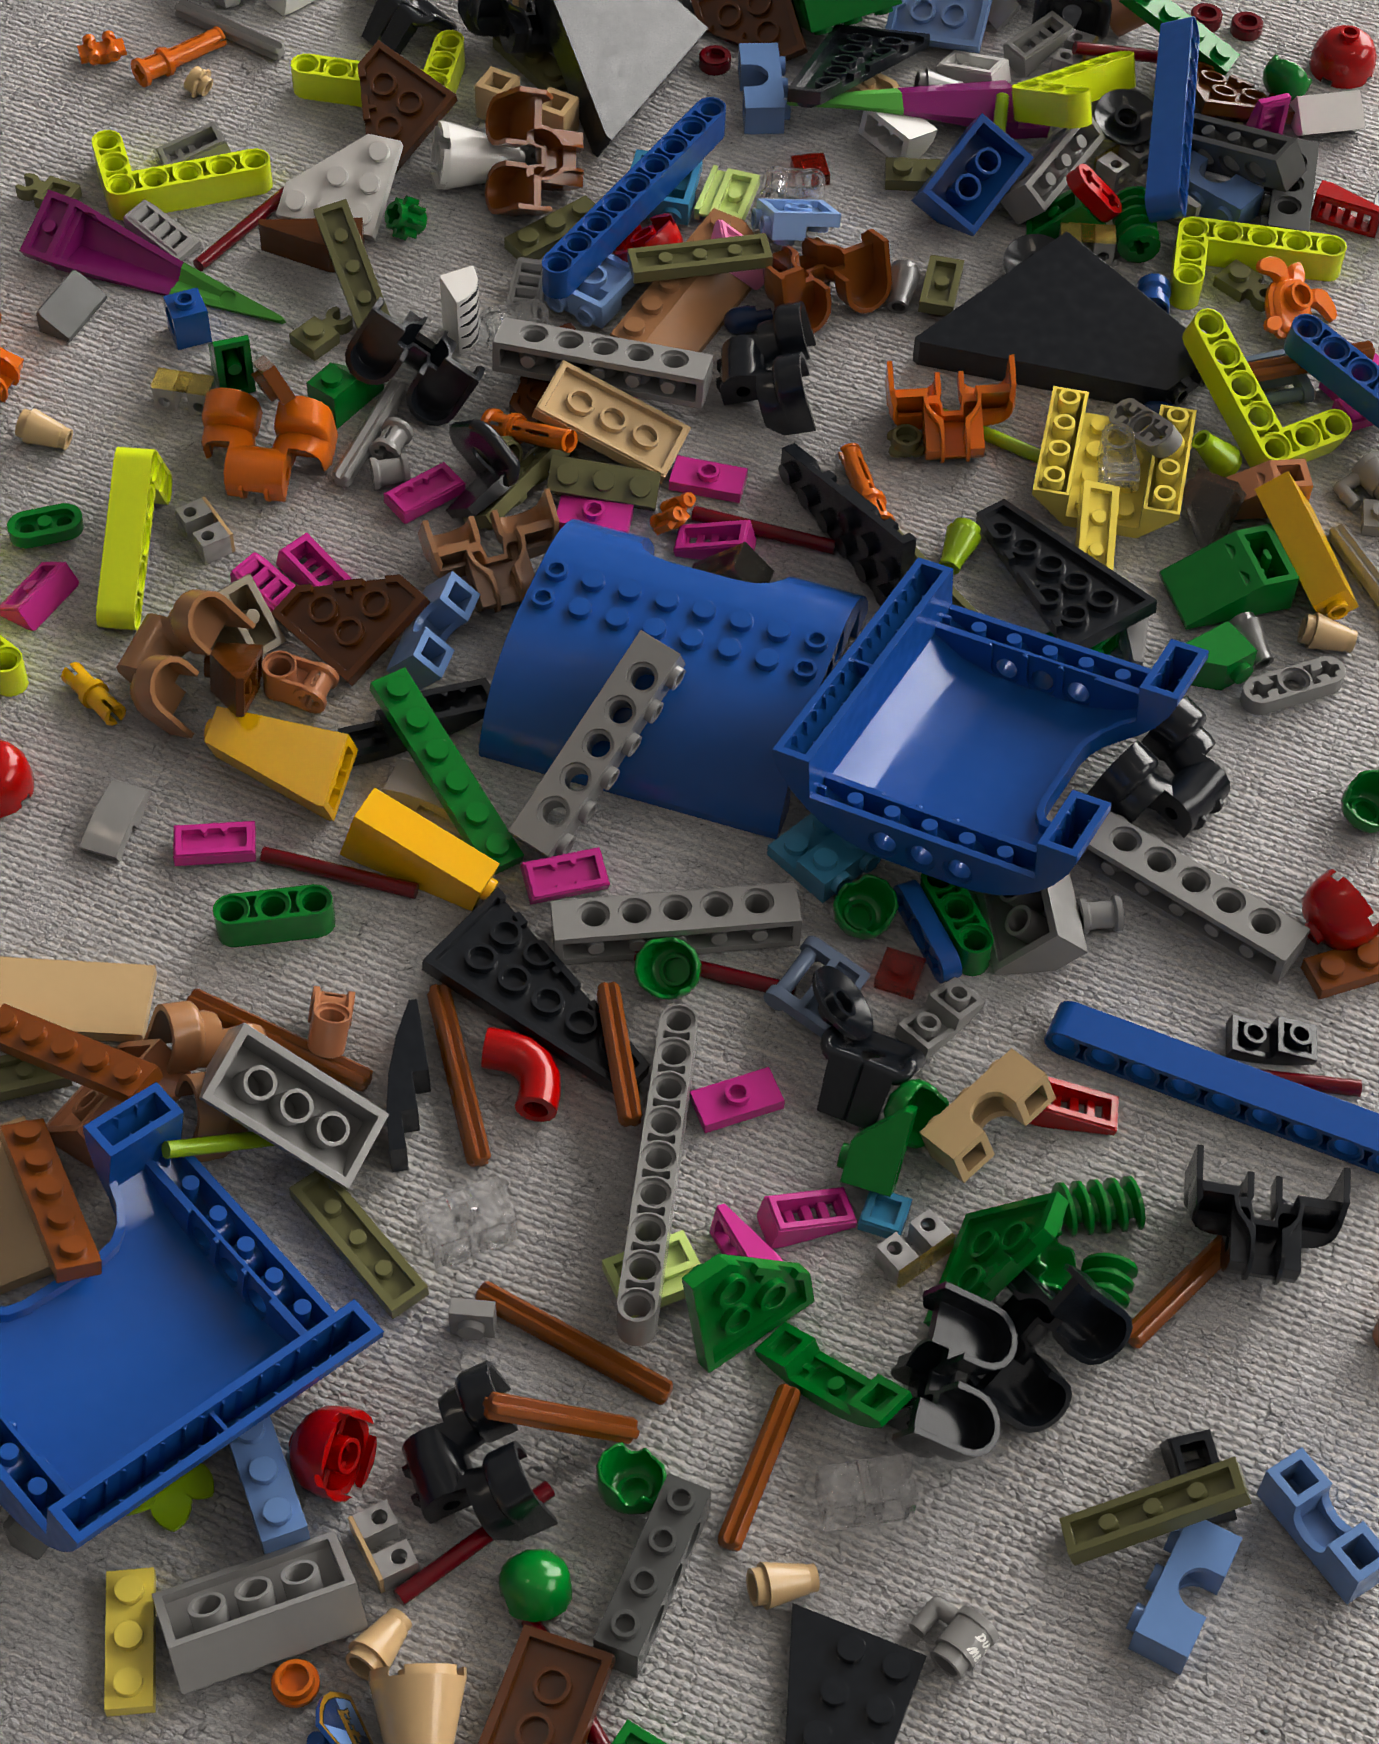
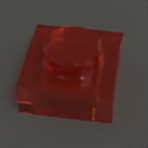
M824 152L791 156L790 167L797 188L830 185V172Z
M887 947L874 980V988L913 1000L925 969L926 958Z

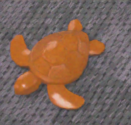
M1266 257L1257 262L1256 271L1269 276L1273 280L1269 284L1265 295L1264 308L1266 320L1263 327L1266 332L1274 334L1278 339H1286L1295 317L1300 314L1312 315L1311 308L1317 310L1327 322H1332L1336 319L1337 310L1329 294L1320 288L1311 289L1304 283L1305 271L1301 262L1293 263L1288 267L1283 260L1277 257Z

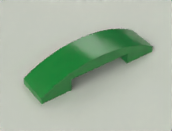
M787 1322L780 1325L754 1349L756 1356L789 1386L799 1389L801 1395L831 1414L859 1426L882 1428L913 1398L911 1391L884 1376L877 1374L871 1380L821 1352L814 1337Z

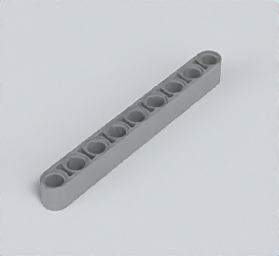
M684 1004L667 1006L660 1015L617 1297V1334L624 1343L631 1346H643L650 1343L655 1338L658 1328L697 1048V1014L694 1009ZM645 1277V1278H648V1279H647V1280H639V1279H637V1278ZM633 1315H640V1316H644V1317H642V1318H632L631 1316H633Z

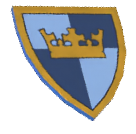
M330 1691L319 1699L316 1707L315 1726L320 1732L314 1731L310 1733L307 1738V1744H373L350 1695Z

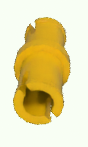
M79 662L69 664L77 675H74L65 667L62 671L61 679L78 694L79 702L83 706L93 709L109 726L118 724L110 715L111 712L120 720L124 718L126 708L109 693L108 686L101 679L92 677Z

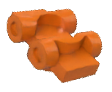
M105 31L102 34L103 41L96 42L92 34H86L82 38L83 45L77 46L81 64L89 62L92 65H105L111 61H118L121 56L127 55L123 39H116L112 31Z
M686 492L680 496L663 501L660 505L662 513H657L650 517V525L653 531L660 535L682 526L690 517L686 510L691 508L697 500L694 494Z

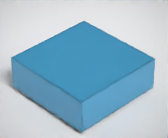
M869 1191L858 1221L857 1230L883 1238H888L895 1232L901 1236L913 1199L895 1193L889 1197Z

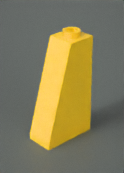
M1289 471L1255 488L1256 494L1315 611L1332 620H1337L1358 608L1359 605L1312 506Z
M220 706L216 707L213 718L207 721L204 729V742L215 757L329 821L335 820L358 752V748L349 734L248 712L244 717H236L228 708Z
M375 787L355 814L340 855L387 876L418 883L420 890L469 911L474 909L479 899L484 901L490 896L499 883L493 877L500 863Z

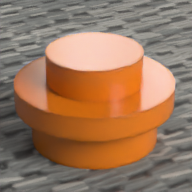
M290 1659L280 1664L274 1671L271 1679V1689L275 1699L281 1705L288 1708H300L312 1702L320 1689V1678L314 1665L303 1659Z

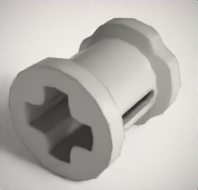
M389 417L385 419L382 425L383 432L379 438H376L369 447L370 453L377 460L399 457L403 446L410 443L414 436L412 427L401 418Z
M400 453V456L397 458L377 460L375 457L369 458L374 490H380L383 485L404 483L411 479L406 453Z
M1112 895L1110 900L1087 902L1085 898L1077 899V907L1084 934H1089V931L1092 929L1113 928L1115 931H1123L1124 908L1120 895Z

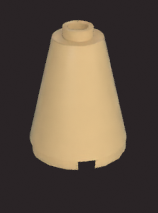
M413 1663L404 1664V1669L399 1670L398 1675L389 1676V1666L371 1670L369 1672V1686L383 1744H454L466 1685L467 1668L463 1666L457 1669V1664Z

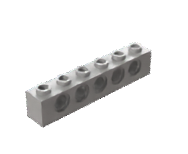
M508 317L503 318L493 339L492 371L551 381L562 360H565L633 397L697 409L703 408L711 386L712 354Z
M639 631L509 828L508 832L516 840L545 858L570 852L576 840V837L573 836L581 823H588L597 810L598 803L595 801L603 789L609 790L616 782L620 770L617 768L626 755L628 757L632 756L639 747L642 740L640 733L647 722L652 724L660 715L664 703L661 701L669 689L675 690L683 680L686 672L684 666L686 664L680 653L644 631ZM643 675L655 677L654 683L650 688L646 690L635 688L639 677ZM619 709H632V716L627 722L619 724L613 721L614 715ZM600 741L610 742V749L606 755L602 757L592 756V748L596 743ZM578 774L588 775V783L583 789L578 791L570 789V782L574 776ZM558 807L566 809V816L562 822L558 824L548 823V815L553 809Z
M1111 811L1077 862L1079 866L1277 984L1304 950L1310 928L1303 925L1298 919L1282 913L1267 904L1261 897L1248 893L1233 884L1225 876L1214 873L1197 863L1191 856L1180 853L1163 843L1157 836L1146 833L1129 823L1123 816L1114 814Z
M770 882L748 886L731 885L710 889L692 888L684 891L647 892L645 894L621 896L607 895L605 897L583 899L567 898L551 901V928L554 953L564 964L634 959V955L637 954L635 951H640L646 942L651 939L667 937L682 939L695 948L697 954L799 946L801 939L802 918L795 882Z

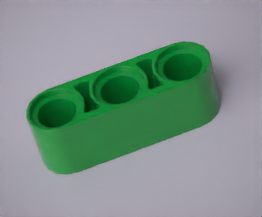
M922 873L920 886L958 952L962 965V974L972 977L983 974L989 967L994 937L970 893L965 888Z
M317 884L228 894L219 898L213 905V916L218 939L223 945L228 947H245L320 938L331 933L336 923L331 891L327 887Z

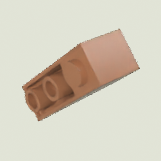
M1306 459L1269 460L1192 490L1190 497L1197 522L1268 518L1255 488L1289 471L1309 502L1313 483Z

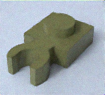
M26 173L24 175L26 186L19 184L15 186L17 197L23 201L34 200L36 208H40L48 189L77 200L82 196L79 184L49 176L44 182L37 175Z
M1236 259L1215 275L1213 282L1215 288L1239 303L1246 298L1255 310L1265 311V295L1269 284H1262L1263 276Z
M337 306L332 307L327 311L325 319L320 320L313 316L289 333L290 344L316 361L340 343V335L347 334L353 329V318L348 315L344 319L339 320L341 319L340 308Z

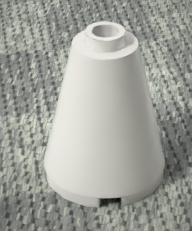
M440 120L438 121L439 126L434 128L430 162H435V168L437 169V173L431 172V180L435 190H447L486 183L492 166L504 160L525 163V152L521 151L520 147L511 148L492 145L486 133Z

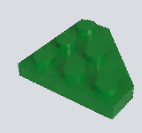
M1056 1191L967 1213L939 1284L947 1281L991 1302L1056 1238L1062 1228L1063 1217L1069 1201ZM928 1310L925 1320L923 1322L928 1327H930L931 1317L933 1313L930 1310Z
M717 1254L705 1263L695 1266L687 1275L682 1277L697 1360L708 1373L815 1302L811 1274L800 1263Z

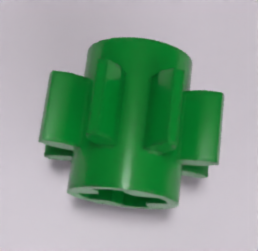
M407 195L404 200L396 197L395 201L387 206L384 218L386 228L393 230V237L406 241L408 237L416 239L417 235L424 231L427 224L426 208L418 206L419 199Z

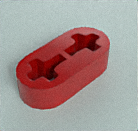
M1080 164L1066 175L1071 191L1100 221L1104 223L1109 222L1122 212V205L1118 196L1088 165Z

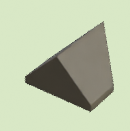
M246 574L217 591L228 598L256 626L254 629L224 625L211 650L216 642L263 645L264 655L286 642L251 574Z

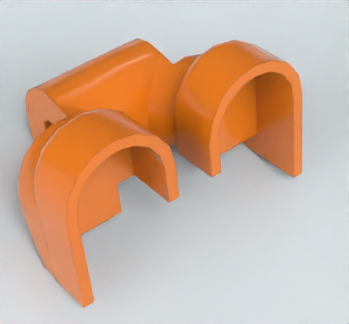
M1014 354L1009 355L1006 376L999 384L975 385V388L964 384V372L958 371L957 387L961 408L960 410L944 411L941 403L940 372H934V381L927 388L894 389L892 361H887L885 388L889 415L897 426L910 424L918 429H922L925 460H940V463H944L945 459L965 458L966 462H970V458L984 457L985 440L983 426L995 425L1005 421L1010 417L1015 407L1017 383Z
M233 388L209 390L206 393L202 411L204 431L201 444L206 459L212 457L214 447L228 448L224 464V486L227 496L245 499L249 492H258L264 494V499L267 502H285L292 466L296 456L318 458L324 472L332 465L338 432L333 413L323 402L305 396H296V398L284 406L279 401L274 422L276 439L272 448L256 446L255 437L259 433L263 414L257 399L246 392Z

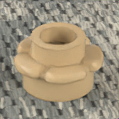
M195 66L189 72L184 82V89L191 93L192 98H196L199 94L204 97L209 93L214 82L210 78L211 70Z

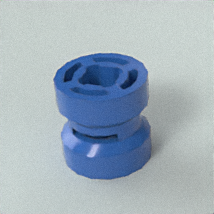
M1153 273L1141 277L1137 282V289L1169 314L1170 280L1163 275Z

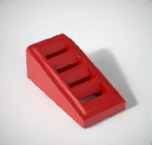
M1322 180L1315 195L1310 220L1375 238L1379 226V206L1332 182ZM1351 212H1358L1357 217L1351 215ZM1364 214L1371 216L1369 224L1363 221Z
M1048 1076L1056 1099L1029 1124L1044 1128L1114 1136L1116 1134L1119 1096ZM1061 1102H1066L1067 1107L1062 1108ZM1079 1104L1084 1105V1113L1079 1112ZM1095 1106L1102 1107L1101 1118L1095 1117Z

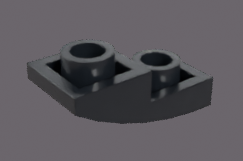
M1232 1014L1226 1022L1225 1057L1269 1065H1314L1317 1062V1025L1278 1016L1270 1024Z

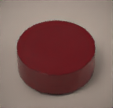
M1201 3L1192 8L1190 16H1194L1208 30L1215 32L1221 26L1223 13L1220 8L1213 4Z
M1252 12L1237 13L1232 17L1230 33L1241 41L1257 40L1262 33L1263 20Z
M718 45L703 48L699 53L700 70L712 76L727 73L731 68L730 51Z

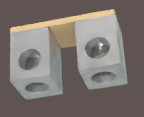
M205 496L175 509L178 528L188 541L193 539L195 551L205 565L235 552L233 533Z
M387 1499L348 1517L350 1531L381 1594L401 1585L419 1572L418 1561L407 1539L372 1555L369 1551L400 1536L398 1521Z

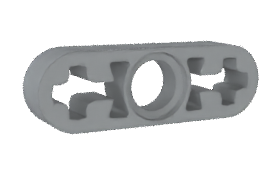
M1133 398L1120 401L1109 413V421L1121 435L1157 458H1166L1172 455L1182 444V435L1172 422Z
M1322 656L1251 677L1244 683L1240 697L1241 706L1251 714L1265 715L1334 694L1342 687L1346 668L1337 658ZM1288 680L1296 681L1302 685L1303 689L1298 691L1290 690L1284 686L1283 682Z

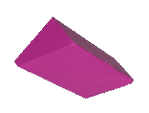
M41 562L0 604V616L25 629L35 631L78 587L79 580L66 562Z

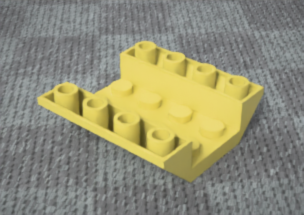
M1053 386L1032 495L1063 526L1077 528L1080 486L1084 480L1120 486L1116 535L1139 538L1179 520L1197 410L1161 404L1159 415L1172 422L1182 435L1183 440L1175 453L1166 458H1157L1121 435L1109 421V416L1086 413L1089 392Z

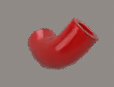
M488 1027L483 1045L481 1068L502 1071L511 1074L517 1079L519 1090L515 1109L520 1116L535 1122H546L555 1118L561 1097V1075L550 1052L533 1038L510 1030Z

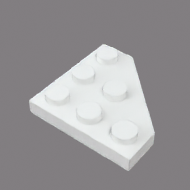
M367 134L297 175L284 185L276 212L279 219L315 218L313 209L347 199L353 218L363 217L364 239L376 241L402 153V142L400 140Z

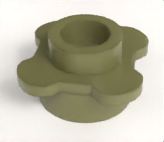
M901 424L887 433V439L891 443L888 451L890 456L894 458L921 457L924 454V447L920 444L923 436L922 432L910 424Z

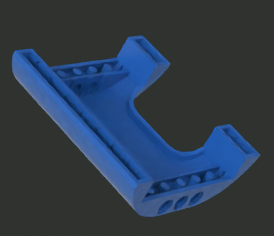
M578 519L570 520L559 530L551 542L505 639L484 712L479 756L546 774L639 631L642 630L680 653L686 664L684 666L686 672L679 686L675 690L669 689L661 701L664 703V706L658 718L652 724L647 722L640 733V736H642L641 743L635 753L630 757L626 755L617 768L620 770V773L614 785L609 790L603 789V791L776 840L789 812L791 789L777 768L772 757V749L840 661L848 638L858 637L868 612L866 596L796 577H788L772 583H751L735 580L655 557V548L649 538ZM652 675L639 677L635 688L639 690L650 688L654 683L655 677ZM619 709L615 713L613 721L619 724L627 722L632 716V709ZM600 741L596 743L592 748V756L602 757L606 755L610 749V742ZM578 774L572 778L571 782L586 786L588 775Z
M918 557L774 746L772 757L787 785L806 809L827 828L865 852L976 892L993 895H1023L1039 892L1055 885L1070 873L1111 811L1110 802L1072 790L1053 820H1047L1048 813L1079 766L1091 754L1101 748L1144 734L1165 721L1176 709L1205 664L1209 651L1171 639L1152 669L952 604L953 568Z
M157 1082L83 1126V1134L94 1168L115 1215L116 1227L112 1238L98 1252L102 1260V1274L56 1283L54 1280L22 1301L8 1306H0V1505L32 1536L48 1547L61 1552H72L80 1548L383 1337L384 1333L382 1328L355 1299L335 1311L195 1156L170 1159L163 1157L161 1150L163 1142L182 1138L184 1111Z

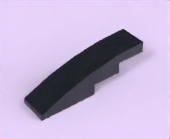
M481 678L423 690L421 693L447 734L451 735L484 718L491 686L487 678ZM382 709L376 710L375 720L372 722L338 728L337 732L349 734L358 748L353 767L389 758L407 751Z
M417 999L408 1000L396 1034L388 1072L386 1112L389 1114L387 1129L392 1172L409 1170L404 1133L420 1131L416 1094L431 1092L429 1067Z

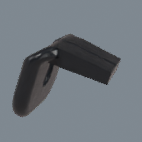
M377 0L362 33V37L373 46L379 40L400 55L418 28L432 26L440 31H457V25L428 0Z
M1035 0L1032 24L1049 12L1054 11L1072 25L1074 29L1095 35V39H1104L1108 35L1112 14L1111 0ZM1051 27L1048 28V30L1053 34L1056 32Z
M478 419L455 422L449 429L453 445L475 471L477 477L446 509V512L452 519L473 515L475 517L506 493L519 479L520 461L493 427ZM474 447L487 457L494 470L485 462Z
M834 1026L829 1027L822 1034L820 1041L822 1054L828 1062L817 1111L863 1129L868 1128L879 1121L893 1087L908 1081L917 1071L924 1067L926 1064L925 1055L921 1050L910 1044L876 1031H872V1034L865 1040L855 1041L843 1035ZM862 1051L871 1052L881 1057L866 1060L862 1058Z

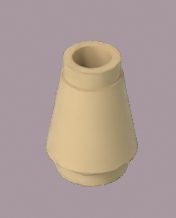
M25 408L18 417L15 435L22 438L23 443L66 450L71 443L73 430L36 408L32 410Z
M1316 612L1314 615L1306 613L1299 627L1297 641L1305 644L1306 649L1351 653L1355 647L1358 632L1319 612Z
M758 1562L757 1567L747 1570L746 1584L749 1599L754 1607L763 1606L766 1610L809 1595L810 1593L818 1592L820 1588L819 1574L814 1563Z
M390 1608L386 1614L349 1644V1653L345 1657L349 1668L366 1681H369V1672L373 1669L389 1666L390 1670L408 1631L412 1627L409 1617L396 1608Z

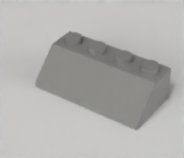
M1047 815V820L1052 821L1053 817ZM1070 873L1055 885L1039 892L1023 895H993L977 892L981 914L994 937L990 957L993 973L997 975L1056 971L1088 953Z
M245 1022L227 1031L207 1066L199 1099L345 1190L350 1188L389 1116L381 1108Z
M335 1530L151 1594L182 1695L195 1690L209 1688L214 1683L242 1673L254 1672L262 1666L284 1658L299 1656L307 1650L335 1640L346 1639L368 1628L357 1583Z

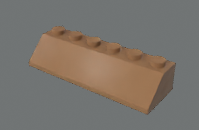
M713 208L686 242L711 239L715 222L718 219L723 220L742 235L754 233L744 220ZM730 272L653 281L613 329L610 336L702 352L724 325V316L727 311L738 307L752 288Z

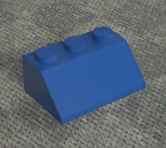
M982 113L970 123L911 201L937 223L974 236L1034 157Z

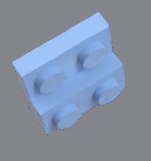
M757 198V207L753 208L751 213L752 229H759L760 233H766L767 237L774 240V244L781 246H792L794 241H805L807 227L808 231L826 233L829 227L840 228L841 213L824 200Z
M610 254L570 296L563 299H553L544 294V300L554 312L561 313L564 310L575 315L581 325L590 327L593 324L602 329L622 309V298L635 284L633 283L628 262Z

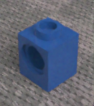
M197 287L163 296L168 328L178 350L212 342L208 311Z

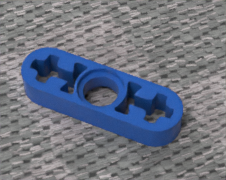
M913 879L895 885L893 889L897 894L898 912L935 979L939 983H944L954 977H961L962 965L958 952L920 884Z

